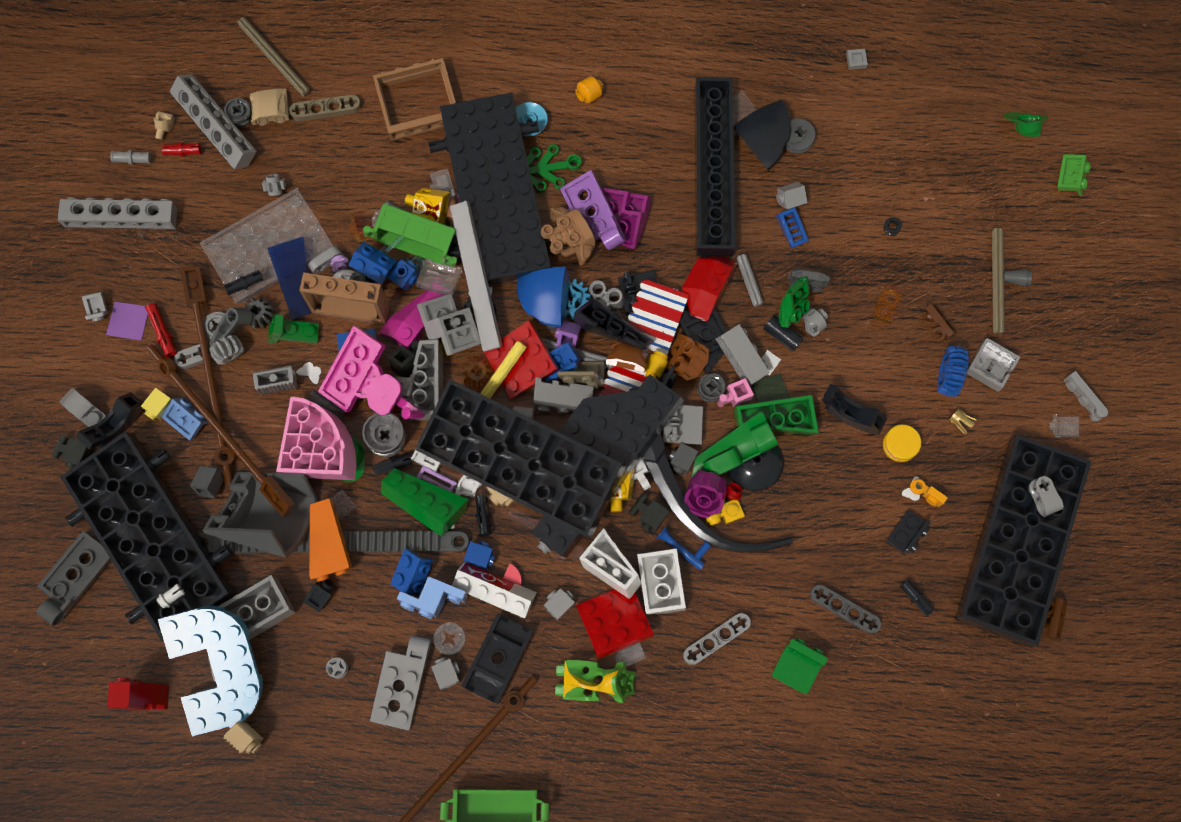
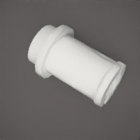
M176 584L164 594H159L157 601L162 608H169L172 602L185 594L183 589L175 594L181 588L179 584Z

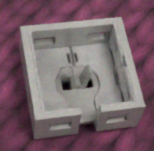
M986 338L969 364L966 374L999 392L1004 387L1010 376L1009 373L1014 369L1020 357Z

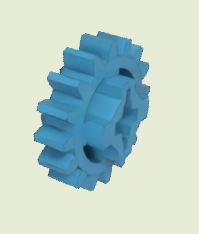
M576 279L573 280V283L570 280L568 281L566 291L568 297L570 293L573 301L571 305L569 299L567 300L564 319L571 316V319L574 320L575 311L588 302L591 297L590 294H586L588 287L583 288V282L577 284Z

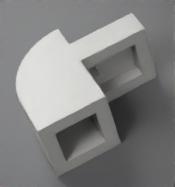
M73 387L59 401L69 412L88 427L97 424L106 416Z

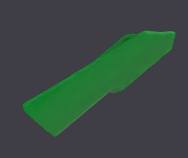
M759 412L697 456L694 462L692 477L701 470L719 476L779 445L763 412Z

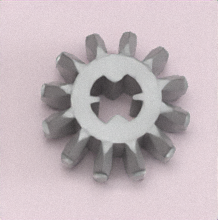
M229 335L217 340L209 349L212 358L217 364L231 362L244 352L243 345L236 335Z

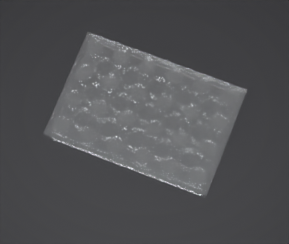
M298 188L200 242L201 247L224 284L239 279L241 275L246 276L257 270L261 272L264 281L250 286L247 290L243 289L231 294L236 305L307 266L315 257L333 247V244Z

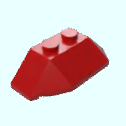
M724 256L697 259L682 286L683 293L689 294L686 303L691 316L705 322L709 321L738 262Z

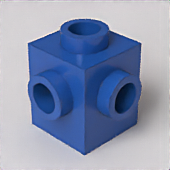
M400 259L399 262L395 263L388 278L405 291H408L411 286L416 284L420 273L415 270L417 268L415 264L409 260L404 262Z

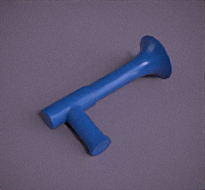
M667 525L654 539H661L674 549H677L698 570L704 566L700 559L711 548L704 541L703 545L694 555L669 534Z

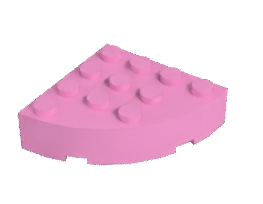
M291 397L276 472L303 473L306 478L355 480L356 454L352 438L346 426L326 408L304 398Z

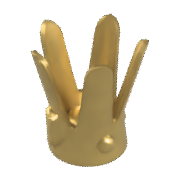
M959 408L955 413L949 410L953 414L949 420L951 423L956 424L964 435L967 434V431L960 422L973 427L974 422L970 419L978 421L966 415Z

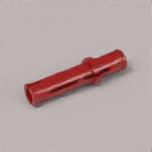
M151 303L145 309L157 335V343L161 345L165 357H173L177 352L172 343V335L166 329L157 304ZM155 317H157L160 327H158ZM162 334H164L167 344H165Z

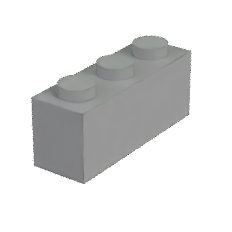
M738 324L717 337L716 341L740 379L746 378L748 384L752 385L770 372L767 363L758 355L757 347L748 339L747 331Z

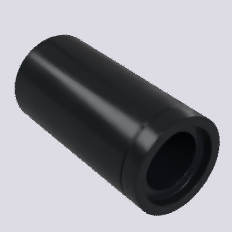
M773 315L763 328L765 332L792 352L796 350L804 339L801 334L790 326L788 328L781 327L779 318L776 315Z

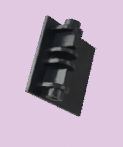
M654 271L631 275V272H626L624 277L618 278L621 293L625 298L624 308L626 313L633 312L632 305L635 302H639L636 295L639 291H643L640 287L642 281L649 280L657 283Z

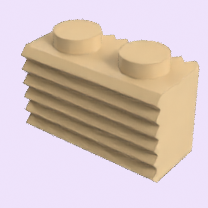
M237 721L224 735V739H227L230 745L236 747L239 753L254 754L262 746L261 741L263 738L244 722Z

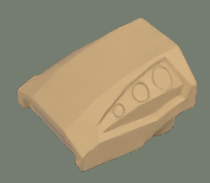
M270 89L250 93L251 122L253 125H266L270 121L283 123L289 120V104L286 89Z

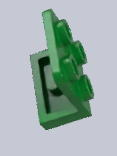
M796 638L795 640H789L772 672V677L802 694H807L820 668L825 666L828 658L824 656L825 653L817 648L812 650L806 647V642Z

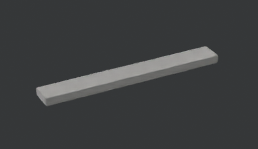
M464 201L450 206L482 350L483 352L502 348V342L469 201Z

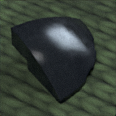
M782 100L759 108L733 126L734 130L768 171L783 155L782 149L791 136V127L789 126V118L791 116Z

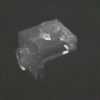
M1053 414V420H1050V431H1053L1055 437H1080V418L1059 417L1058 414Z

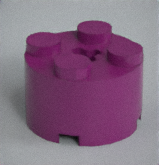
M698 471L690 479L684 500L685 504L687 503L689 506V510L693 514L705 518L713 514H719L727 494L726 480L711 472Z

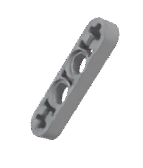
M744 613L735 615L689 646L683 653L684 661L689 665L699 663L746 631L751 624L750 618ZM737 618L745 619V628L739 626L735 629L738 632L735 634L729 623L731 622L732 626L738 623ZM722 628H727L730 631L728 639L720 637L719 632ZM704 640H712L714 648L706 650L703 647ZM699 644L701 651L705 653V655L702 656V654L699 653L695 656L696 661H694L693 659L688 660V651H691L692 653L695 652L696 650H698L696 645Z

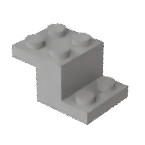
M452 294L417 304L428 339L434 340L441 337L447 355L481 344L470 308L457 311Z

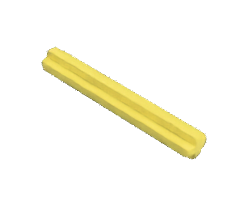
M517 341L481 391V395L488 398L493 396L526 349L522 342Z

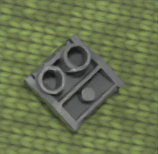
M797 267L787 275L789 287L798 279L808 277L809 291L821 292L823 287H827L830 277L821 270L806 267Z

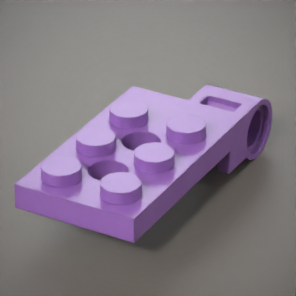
M592 170L560 188L570 211L577 209L591 229L595 241L601 238L608 250L626 241L623 231ZM587 191L588 197L585 200H581V193ZM591 207L596 209L593 216L588 215V210Z

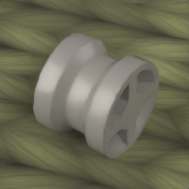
M332 658L326 665V672L333 678L340 679L348 673V664L341 658Z

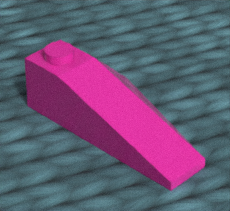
M436 283L391 316L379 334L399 347L402 345L407 350H410L412 348L411 342H419L426 332L417 304L453 294V292Z

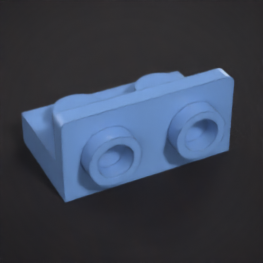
M185 397L172 399L161 416L189 441L194 440L203 424L209 423L198 409L192 405V402Z

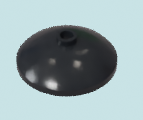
M778 445L755 456L760 459L759 463L754 462L753 458L727 471L733 482L748 491H763L772 487L781 477L784 468L783 455Z

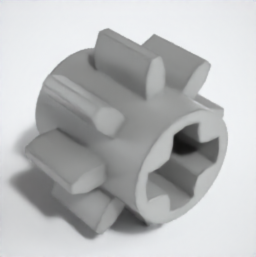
M279 174L265 176L266 180H263L262 183L263 191H268L270 196L282 194V190L286 187L285 179H280Z

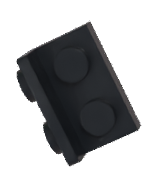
M907 510L885 542L903 555L909 552L913 553L919 545L917 541L920 536L923 538L928 533L930 528L927 526L930 521H924L912 511Z

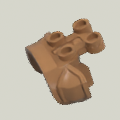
M563 207L551 208L550 218L557 227L553 228L551 225H544L541 229V236L551 241L550 251L553 254L561 253L564 257L576 254L579 265H584L591 257V253L595 248V239L587 222L577 209L570 211V209Z

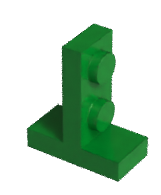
M275 314L269 324L268 343L276 344L278 340L316 344L318 342V324L283 320V315Z

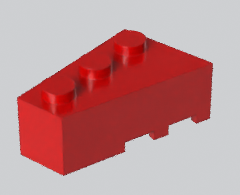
M116 678V682H109L107 708L120 710L168 709L169 685L142 683V681L130 678Z

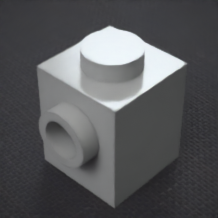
M795 182L777 188L778 194L776 198L780 206L790 209L807 203L805 186L803 184Z
M561 588L558 591L553 590L548 595V601L544 604V608L559 621L575 605L573 601L575 597L567 589L565 591Z
M446 657L436 660L435 665L431 666L440 690L460 683L457 674L461 672L457 662H452L451 659L446 660Z

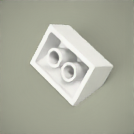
M677 549L637 554L646 614L686 611Z

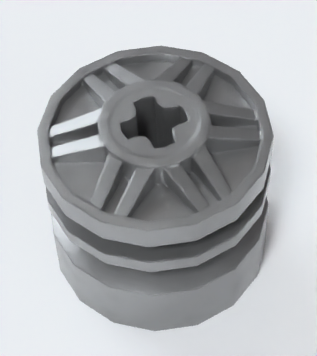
M375 413L364 423L363 439L370 450L376 455L386 458L392 457L401 452L406 445V430L395 415L391 413L387 415ZM384 433L389 435L390 438L388 440L383 438L382 435Z

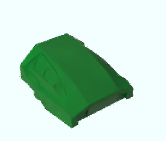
M808 277L798 279L783 296L779 310V323L781 327L788 328L791 323H799L802 314L809 312L810 302L807 299L810 294Z

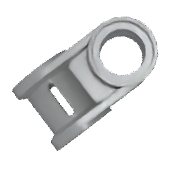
M1043 476L1030 482L1029 492L1036 503L1037 510L1043 517L1063 509L1062 499L1050 478Z

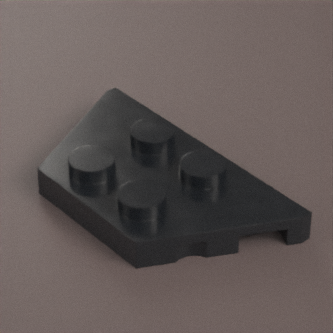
M715 309L708 322L691 316L689 311H683L679 325L685 336L709 349L708 363L703 368L705 373L709 374L724 355L716 338L727 331Z

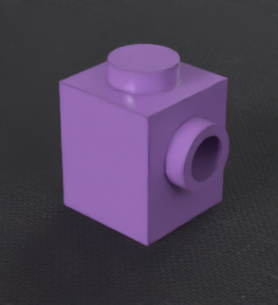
M563 321L562 327H557L555 338H558L556 347L570 340L573 347L576 348L581 326Z

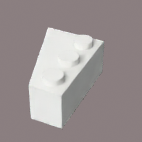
M603 528L579 559L583 568L630 599L641 585L640 578Z

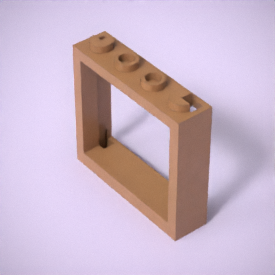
M443 58L432 59L425 63H415L409 67H399L393 71L373 75L391 141L444 128L441 113L392 125L382 87L441 73L449 103H456Z
M303 272L299 291L312 313L386 324L390 307L380 284ZM369 294L374 295L375 299H368ZM318 304H322L321 310L316 309Z

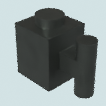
M418 341L411 342L412 348L410 350L401 345L388 357L392 371L400 377L409 378L412 375L419 344Z
M61 435L51 457L59 460L61 453H63L60 459L66 462V467L72 469L92 455L94 448L89 450L81 441L70 438L67 445H65L68 438Z
M641 494L628 513L635 517L638 511L641 512L643 515L639 519L640 526L649 533L650 531L655 533L667 517L669 510L655 500L649 506H646L644 503L648 497Z

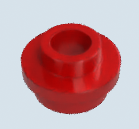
M734 482L726 485V497L728 499L739 500L742 497L743 490L741 486Z

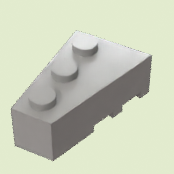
M535 377L534 407L540 413L557 411L558 414H569V412L575 411L583 399L593 397L592 386L573 383L559 385V381L555 380L552 381V384L543 383L541 378Z

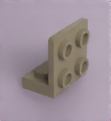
M579 362L577 364L578 368L574 371L558 372L557 375L566 385L573 383L592 386L593 389H596L598 386H604L606 364L604 362Z

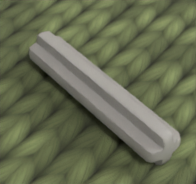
M747 255L737 256V262L754 307L760 306L763 300Z

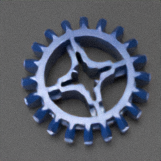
M949 346L945 350L938 374L937 389L939 394L956 397L962 390L969 364V353L966 348Z

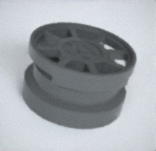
M233 98L226 103L224 113L237 128L245 127L251 123L252 111L246 100Z
M718 374L704 375L697 387L699 397L708 403L717 402L720 395L725 391V382Z

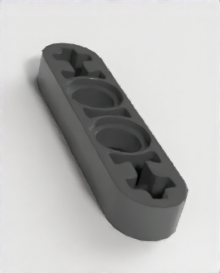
M816 585L810 590V599L814 603L865 633L874 634L880 630L881 621L877 616L827 587ZM822 590V595L826 598L829 596V594L831 595V597L827 601V605L824 604L826 599H824L823 597L817 599L816 593H814V591ZM833 599L841 601L842 606L839 610L832 608L831 602ZM851 609L858 611L859 618L857 620H852L849 617ZM866 615L864 620L868 622L874 620L876 628L869 629V625L866 622H862V624H859V622Z

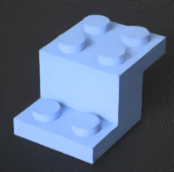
M428 576L419 599L399 592L397 600L401 603L400 606L411 612H414L415 609L419 610L421 616L432 620L433 617H439L446 598L460 605V602L466 603L468 595L463 590Z

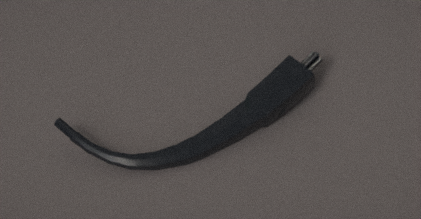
M633 387L629 391L638 390L639 387ZM661 433L642 456L641 460L645 462L657 488L671 511L681 523L702 540L717 548L732 552H761L793 544L791 537L750 543L733 541L716 534L697 515L689 510L687 503L685 504V497L666 457Z

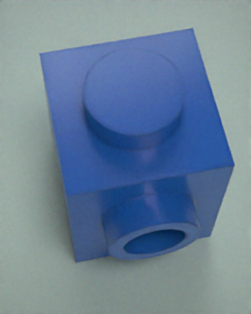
M470 541L464 562L487 570L489 566L493 565L496 555H493L494 551L490 548L491 545L484 542L477 544Z

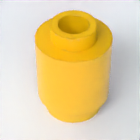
M654 351L653 354H650L646 371L644 372L645 377L647 378L650 374L656 379H660L668 363V356L659 351Z

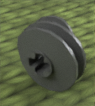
M796 118L790 120L791 136L789 141H786L784 148L795 154L804 153L812 147L815 140L814 127L804 119Z

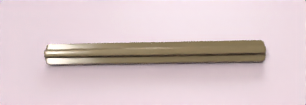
M245 17L239 19L237 23L293 87L303 97L309 94L310 90L251 23Z
M994 228L992 231L993 332L995 334H1003L1005 331L1003 229Z

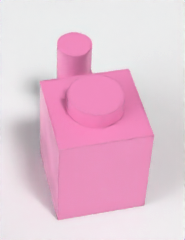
M746 378L728 385L726 389L727 394L720 395L717 405L724 407L725 404L731 402L733 408L750 402L754 394Z

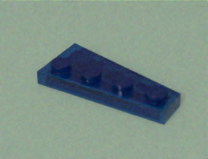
M304 236L267 248L292 320L310 315V308L299 291L303 272L307 273Z

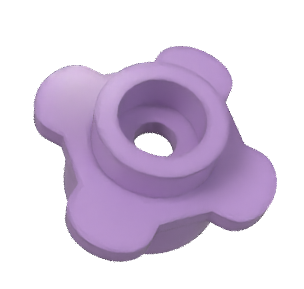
M344 255L333 257L330 263L331 267H333V272L350 267L348 258Z

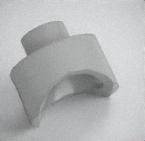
M810 308L807 314H802L801 316L805 322V331L813 337L817 336L827 327L825 320L828 318V315L821 308L818 310Z

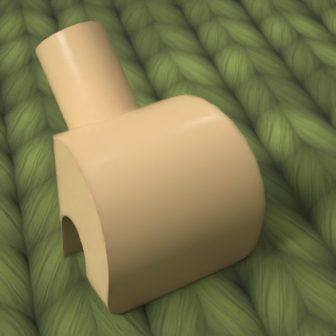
M159 111L156 113V118L154 117L155 129H157L156 139L163 140L164 131L170 132L174 126L173 115Z

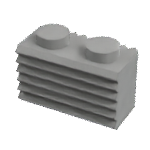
M292 366L253 373L255 389L261 396L263 394L267 395V393L270 395L279 391L285 392L290 389L297 390L298 388L296 372Z

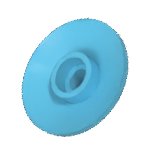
M533 102L522 103L516 107L518 121L521 124L529 120L532 122L537 121L539 133L523 136H535L545 129L547 114L543 107Z

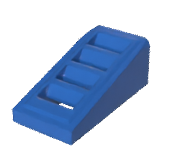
M795 207L776 215L791 248L809 241ZM791 215L792 219L785 221V217ZM795 223L794 226L788 228L787 224ZM796 228L798 229L799 232H796L794 234L790 233V231ZM801 235V239L793 241L794 237Z

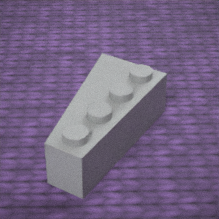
M439 340L419 341L413 364L414 369L410 376L414 382L410 397H405V399L422 410L425 417L422 419H404L406 422L429 420L443 393V346Z

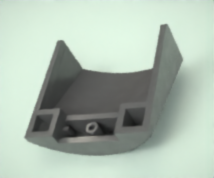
M237 472L229 485L232 493L218 515H211L203 532L287 558L300 546L310 528V504L316 503L318 500L308 479L303 473L262 472L265 477L271 475L295 503L290 515L283 518L259 490L261 484L251 472Z

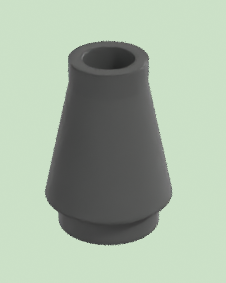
M1028 269L1004 271V282L1022 287L1030 286L1032 271H1028Z

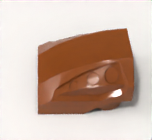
M678 334L677 339L667 353L668 363L665 370L669 371L673 365L676 367L674 373L686 381L699 376L708 363L709 349L687 336Z
M617 342L613 345L606 364L644 373L651 353L648 349L642 350Z

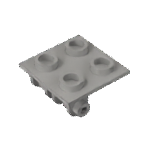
M681 405L663 428V442L701 445L703 407Z

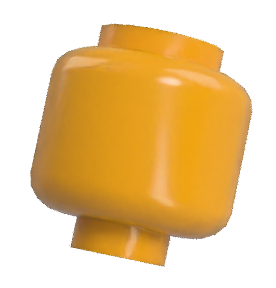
M589 76L577 84L576 95L581 102L589 104L602 96L603 84L599 79Z

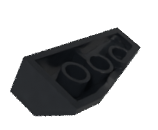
M593 298L574 313L575 322L591 333L642 350H646L654 342L650 337Z

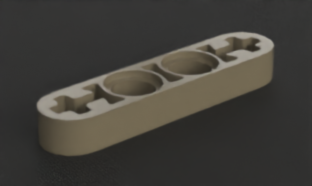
M345 95L297 102L290 106L289 112L293 120L306 121L354 114L360 110L361 103L357 96ZM352 101L355 103L353 107L350 106ZM337 103L339 108L337 110H330V105ZM314 106L321 107L318 113H313L311 110ZM300 109V114L296 115L297 110Z

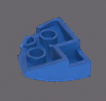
M566 267L537 270L517 280V295L523 309L530 317H535L542 324L562 327L568 300L566 290L570 276Z

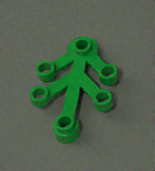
M552 144L548 147V151L536 166L530 167L534 160H538L541 157L540 149L537 147L532 148L527 157L532 184L536 187V191L544 193L547 190V185L544 181L534 178L532 174H539L554 184L556 190H560V188L565 186L564 180L554 176L550 171L562 169L577 171L581 167V158L576 154H572L567 158V161L548 164L552 157H556L559 154L558 146ZM556 149V152L552 153L550 150ZM538 152V155L534 156L532 153ZM575 162L577 166H572L571 164ZM561 182L562 185L557 186L556 183ZM544 185V188L539 189L538 186Z

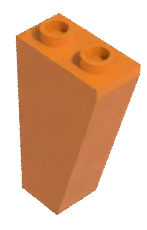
M333 499L310 504V579H317V582L329 579L328 575L336 573V576L348 573L347 569L352 568V564Z

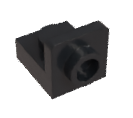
M329 579L316 582L303 602L317 612H320L332 594L337 590V587Z

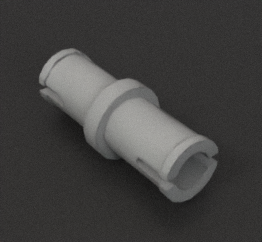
M128 150V152L111 151V162L128 163L129 165L134 163L150 164L151 154L150 152H134L133 150Z

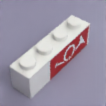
M466 562L458 569L452 584L453 587L463 590L473 597L523 618L530 611L537 593Z

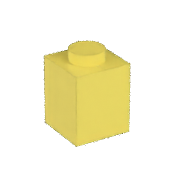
M155 388L141 407L146 410L144 413L152 420L157 418L162 422L163 418L161 416L172 399Z

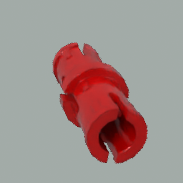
M179 142L178 144L170 145L162 144L161 148L163 156L179 155L180 157H185V155H201V152H199L201 151L200 143L183 144V142Z

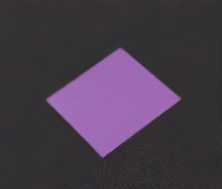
M114 302L106 335L142 340L148 315L145 309L146 306Z

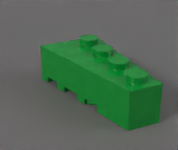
M812 395L741 405L733 408L736 428L759 412H763L773 432L816 435L819 433Z
M395 468L382 480L381 494L441 537L466 512L467 498Z

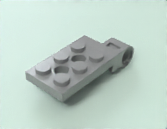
M412 635L406 655L386 651L370 722L405 730L411 729L423 672L426 668L431 648V639ZM396 680L404 682L405 688L403 691H397L394 688ZM391 700H397L400 703L398 711L390 709L389 704Z

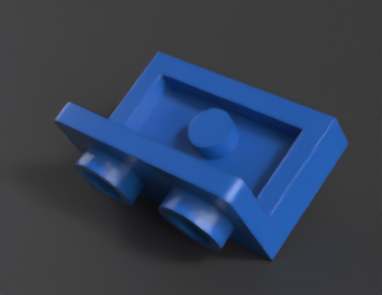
M570 340L549 351L559 369L546 377L545 381L548 382L551 379L556 381L559 379L557 376L558 372H572L578 368L577 364L581 361V357Z
M404 548L390 584L405 594L419 595L433 560L431 558H423L411 549Z

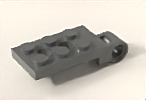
M85 531L78 536L37 586L51 597L39 606L37 614L52 626H56L64 619L111 561L102 544ZM89 553L91 555L90 562L83 564L82 557ZM76 569L78 572L77 577L74 580H70V571Z

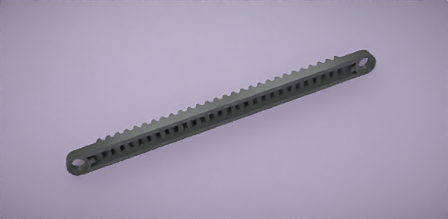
M342 531L348 553H403L404 548L411 549L414 552H463L469 546V538L465 533L459 531H447L442 537L432 531ZM310 532L307 533L303 542L293 553H310ZM205 533L198 534L201 539H208L209 544L206 548L210 554L220 549L224 544L230 548L228 551H231L232 554L268 553ZM460 536L465 539L462 547L454 545L456 537Z

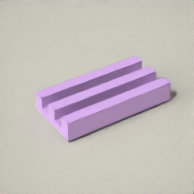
M422 466L416 477L452 493L457 486L456 482L425 466ZM424 472L450 484L451 487L448 488L423 475Z

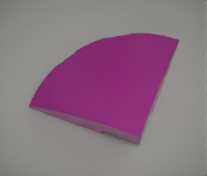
M602 188L626 238V241L620 245L636 249L647 222L652 198L646 195L632 194L627 191Z

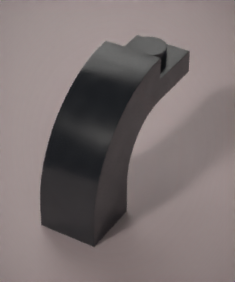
M830 384L822 399L826 405L825 410L840 421L867 433L880 435L887 420L880 410L865 407L852 401L836 385Z
M132 392L118 397L107 416L97 424L78 431L76 438L89 450L97 446L102 448L125 432L135 422L143 409L141 407L143 403Z

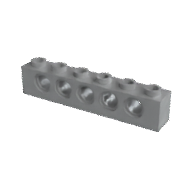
M192 74L178 75L170 90L176 101L183 107L233 169L248 167L257 151Z
M69 197L67 199H60L58 221L64 227L176 229L177 207L173 201L168 199H161L160 201H152L151 199L139 201L129 198L123 200L105 198L104 200L94 198L78 200L77 198Z

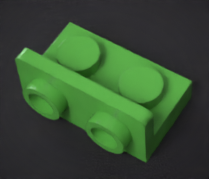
M1063 154L1057 186L1058 190L1077 191L1078 195H1083V190L1087 189L1088 184L1086 173H1090L1091 163L1088 162L1086 155Z

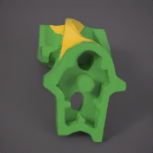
M565 660V664L556 666L557 676H564V684L556 685L555 694L562 696L565 700L600 701L601 697H599L598 692H605L612 696L615 701L624 703L626 696L634 695L636 672L626 670L625 662H619L615 665V668L608 670L600 668V664L597 662ZM585 667L589 668V672L587 674H584L583 669ZM601 675V683L596 684L595 680ZM585 689L591 690V691H592V695H591V696L585 695V694H584Z

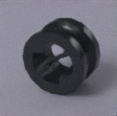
M889 218L885 222L884 232L889 236H896L900 232L901 222L897 218ZM891 223L893 226L894 224L896 225L895 230L889 229Z

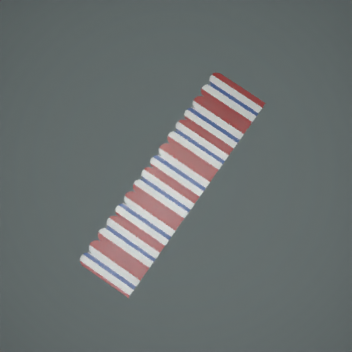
M644 280L640 284L643 291H639L636 295L639 302H635L632 305L635 313H631L628 316V320L632 326L654 340L653 344L647 348L651 354L654 351H659L667 355L689 294ZM614 366L608 370L610 378L604 381L605 389L600 392L599 396L627 392L633 387H639L646 379L645 373Z

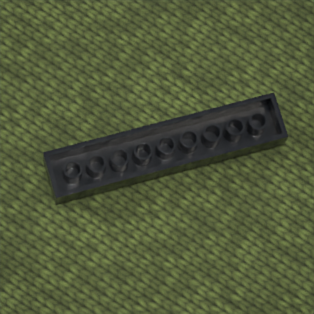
M696 77L694 87L696 256L733 257L735 251L733 78Z

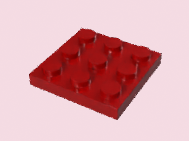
M529 320L501 339L502 348L484 352L493 370L496 371L517 341L522 342L526 346V349L501 383L511 400H514L535 386V377L541 378L542 381L559 369L533 323Z
M614 589L576 605L598 659L654 636L636 593L629 599Z

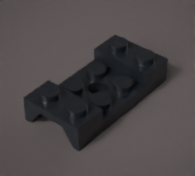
M497 613L461 687L498 705L534 630ZM495 653H501L504 657L503 662L494 664L492 656Z

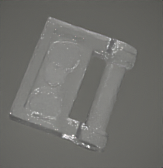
M426 258L416 282V287L444 295L452 294L453 297L463 268H451ZM430 269H433V270H436V271H440V272H444V273H447V274H451V275H453V276L446 275V274L439 273V272H435V271H432V270H430Z

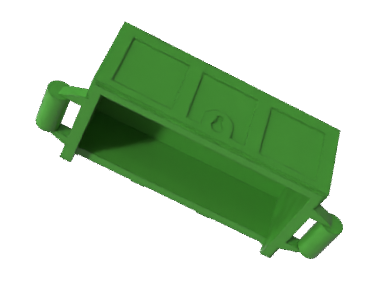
M383 204L374 229L369 226L363 228L364 236L371 237L376 242L443 266L456 267V257L449 256L450 247L453 246L455 241V229L388 204Z
M454 789L453 798L440 803V820H445L446 822L549 821V803H544L537 799L538 790ZM449 803H453L452 820H448ZM537 803H541V820H537Z

